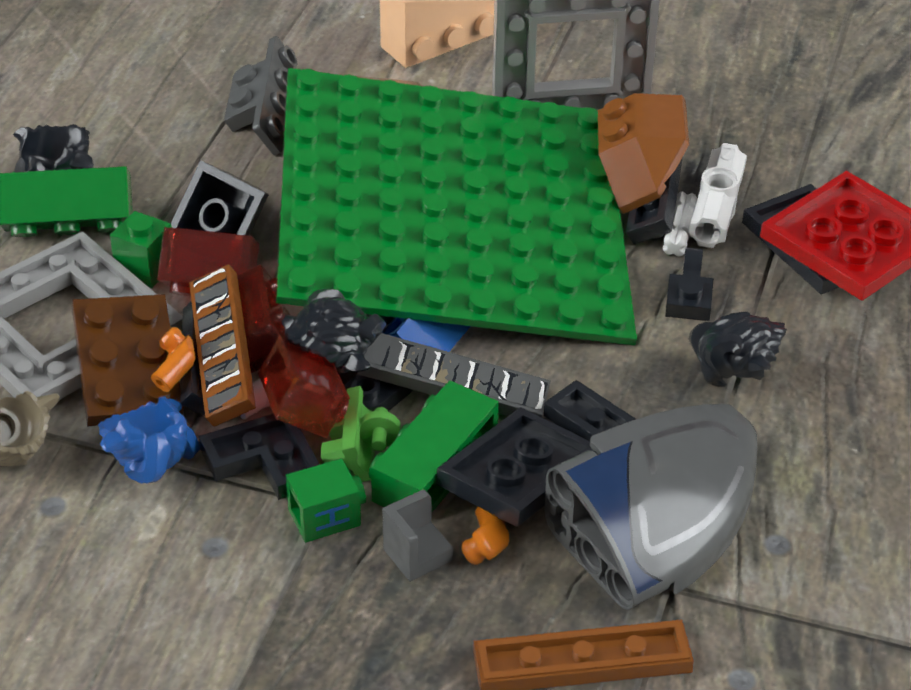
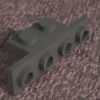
M278 36L269 39L265 60L253 66L251 64L245 65L233 75L224 122L232 132L253 123L252 128L274 156L282 153L284 143L288 68L296 69L298 65L294 51L289 46H284Z

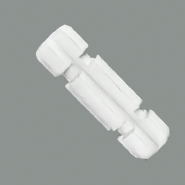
M682 191L677 194L672 232L666 233L664 237L663 250L667 255L675 254L679 257L685 253L687 241L689 240V227L698 199L693 193L687 195Z

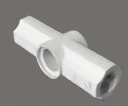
M723 143L721 147L712 149L707 168L702 173L700 192L689 227V236L697 241L698 246L714 248L716 244L726 240L730 221L735 215L737 195L747 160V155L739 150L738 145Z

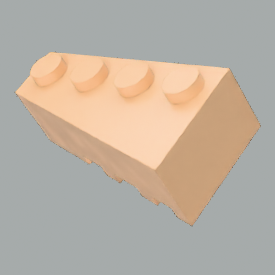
M380 0L381 48L405 68L494 35V0Z

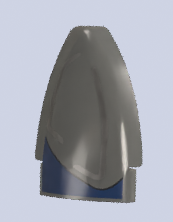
M703 404L655 413L595 434L590 438V447L594 451L587 450L548 470L545 493V518L556 539L622 608L629 610L667 589H670L674 594H678L693 584L716 563L731 545L744 521L752 499L757 467L758 441L756 430L750 421L730 404Z

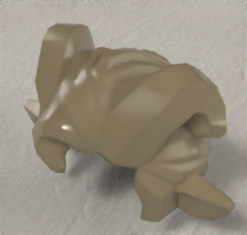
M25 391L23 394L16 395V398L4 397L0 399V467L25 466L28 460L40 449L49 427L48 421L51 417L48 413L59 402L60 396L58 393L36 397L32 392Z

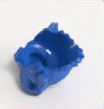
M160 396L157 404L148 402L137 410H131L121 415H112L110 418L101 421L98 426L100 428V435L103 437L100 442L103 450L111 452L119 461V464L124 466L126 475L141 484L158 481L166 470L172 468L182 457L184 459H191L200 450V444L194 431L187 425V419L179 413L182 404L174 399H167L165 396Z

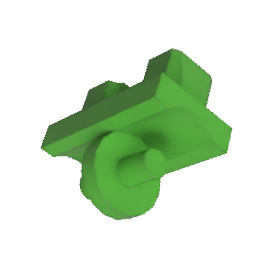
M361 386L347 389L345 404L325 409L324 422L332 441L322 443L321 458L324 463L342 458L348 470H352L355 475L360 477L362 482L371 480L369 478V468L374 459L375 451H383L396 440L401 424L400 420L395 415L389 413L384 407H378L374 411L367 409L362 403L363 390Z

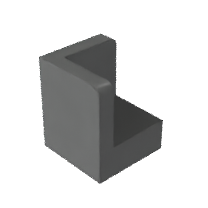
M421 490L382 508L383 549L410 582L453 561V547L431 522V496L426 490Z

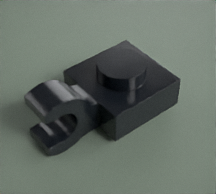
M686 247L683 275H669L665 317L710 321L714 278L700 277L703 249Z

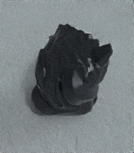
M46 124L45 126L38 125L35 129L20 127L13 134L20 142L19 158L13 172L93 168L92 157L88 155L90 144L89 130H86L85 127H78L75 124L61 127H51Z
M329 288L313 292L307 299L308 305H305L297 316L285 315L282 324L286 329L285 335H287L289 342L294 343L296 347H301L302 351H310L320 357H324L336 367L342 366L341 372L343 373L348 371L362 372L370 368V363L365 359L364 355L367 352V348L375 342L386 326L385 321L378 314H373L367 318L365 313L356 304L345 299L339 290Z
M736 312L722 316L714 322L698 324L691 330L688 339L699 359L704 379L714 386L725 387L727 383L722 378L728 379L736 376L739 378L761 380L764 377V370H770L771 368L769 362L776 361L775 354L780 352L779 346L782 338L786 335L787 329L784 328L785 323L772 322L768 317L750 315L749 312Z

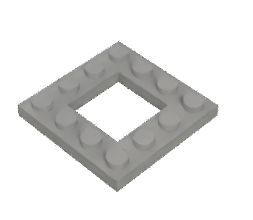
M494 0L492 96L515 97L520 100L542 103L552 102L558 105L579 108L590 107L600 110L605 104L616 98L623 99L634 93L651 94L660 0ZM614 19L610 77L535 83L537 24Z
M83 231L0 272V385L14 398H16V395L29 391L36 397L58 393L60 400L82 388L76 339L42 355L5 318L72 284L89 299L157 295ZM167 303L170 327H177L182 332L183 316Z

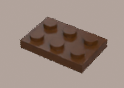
M165 294L73 299L72 315L87 427L99 426L101 421L110 418L112 415H121L131 410H137L148 402L157 404L160 396L180 402L181 388L179 381L169 392H164L151 379L152 374L164 363L169 354L159 345L161 337L171 329ZM182 405L179 413L183 415L184 407Z

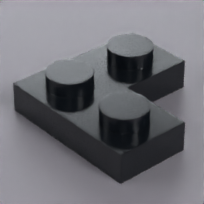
M290 409L198 436L200 451L215 481L262 467L278 500L287 498V474L320 465Z

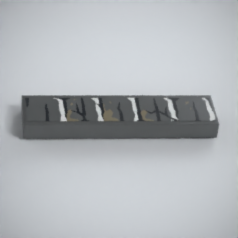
M383 333L367 348V352L364 355L365 359L370 363V368L366 371L358 372L362 376L430 395H437L446 383L451 380L499 401L498 414L505 416L511 415L522 407L542 417L544 402H546L551 382L548 379Z

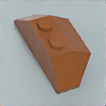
M634 93L623 99H613L605 104L602 109L598 110L599 156L622 214L660 198L666 189L664 183L675 172L689 146L686 101L682 95Z

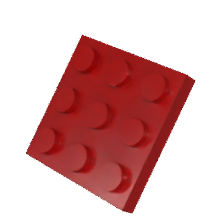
M847 170L762 223L761 238L861 301L911 268V208Z

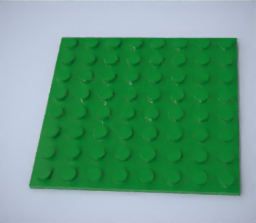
M288 68L276 303L304 307L308 305L307 299L313 292L329 288L339 290L345 299L356 304L365 314H378L388 317L410 318L635 346L637 334L621 215L599 156L598 110L590 107L579 108L558 105L552 102L542 103L520 100L515 97L484 95L473 91L462 92L440 89L435 86L404 84L393 80L382 81L360 78L349 74L338 75L317 72L312 69Z

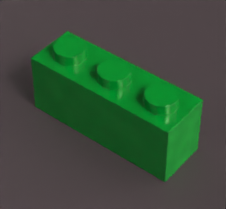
M127 166L0 173V227L4 231H11L12 237H33L37 235V230L54 229V234L73 235L80 233V227L97 226L98 232L109 233L113 232L133 213L131 174Z
M449 380L437 395L433 394L426 400L422 411L411 423L403 425L391 446L384 453H378L373 459L369 468L372 502L386 507L421 490H426L431 496L432 513L450 492L435 484L438 467L498 424L499 401Z

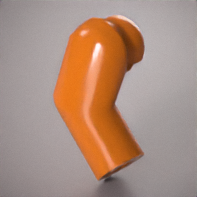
M177 327L169 329L159 340L160 347L169 354L164 363L151 376L153 383L164 392H169L190 370L195 361L192 338L189 335L184 336Z
M477 507L475 515L480 527L472 532V538L463 541L461 547L463 555L473 565L481 564L484 559L492 560L505 550L509 543V533L505 522L488 511Z

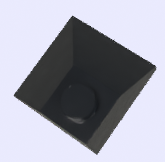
M200 160L171 222L173 242L219 267L229 264L234 269L269 194L225 170Z

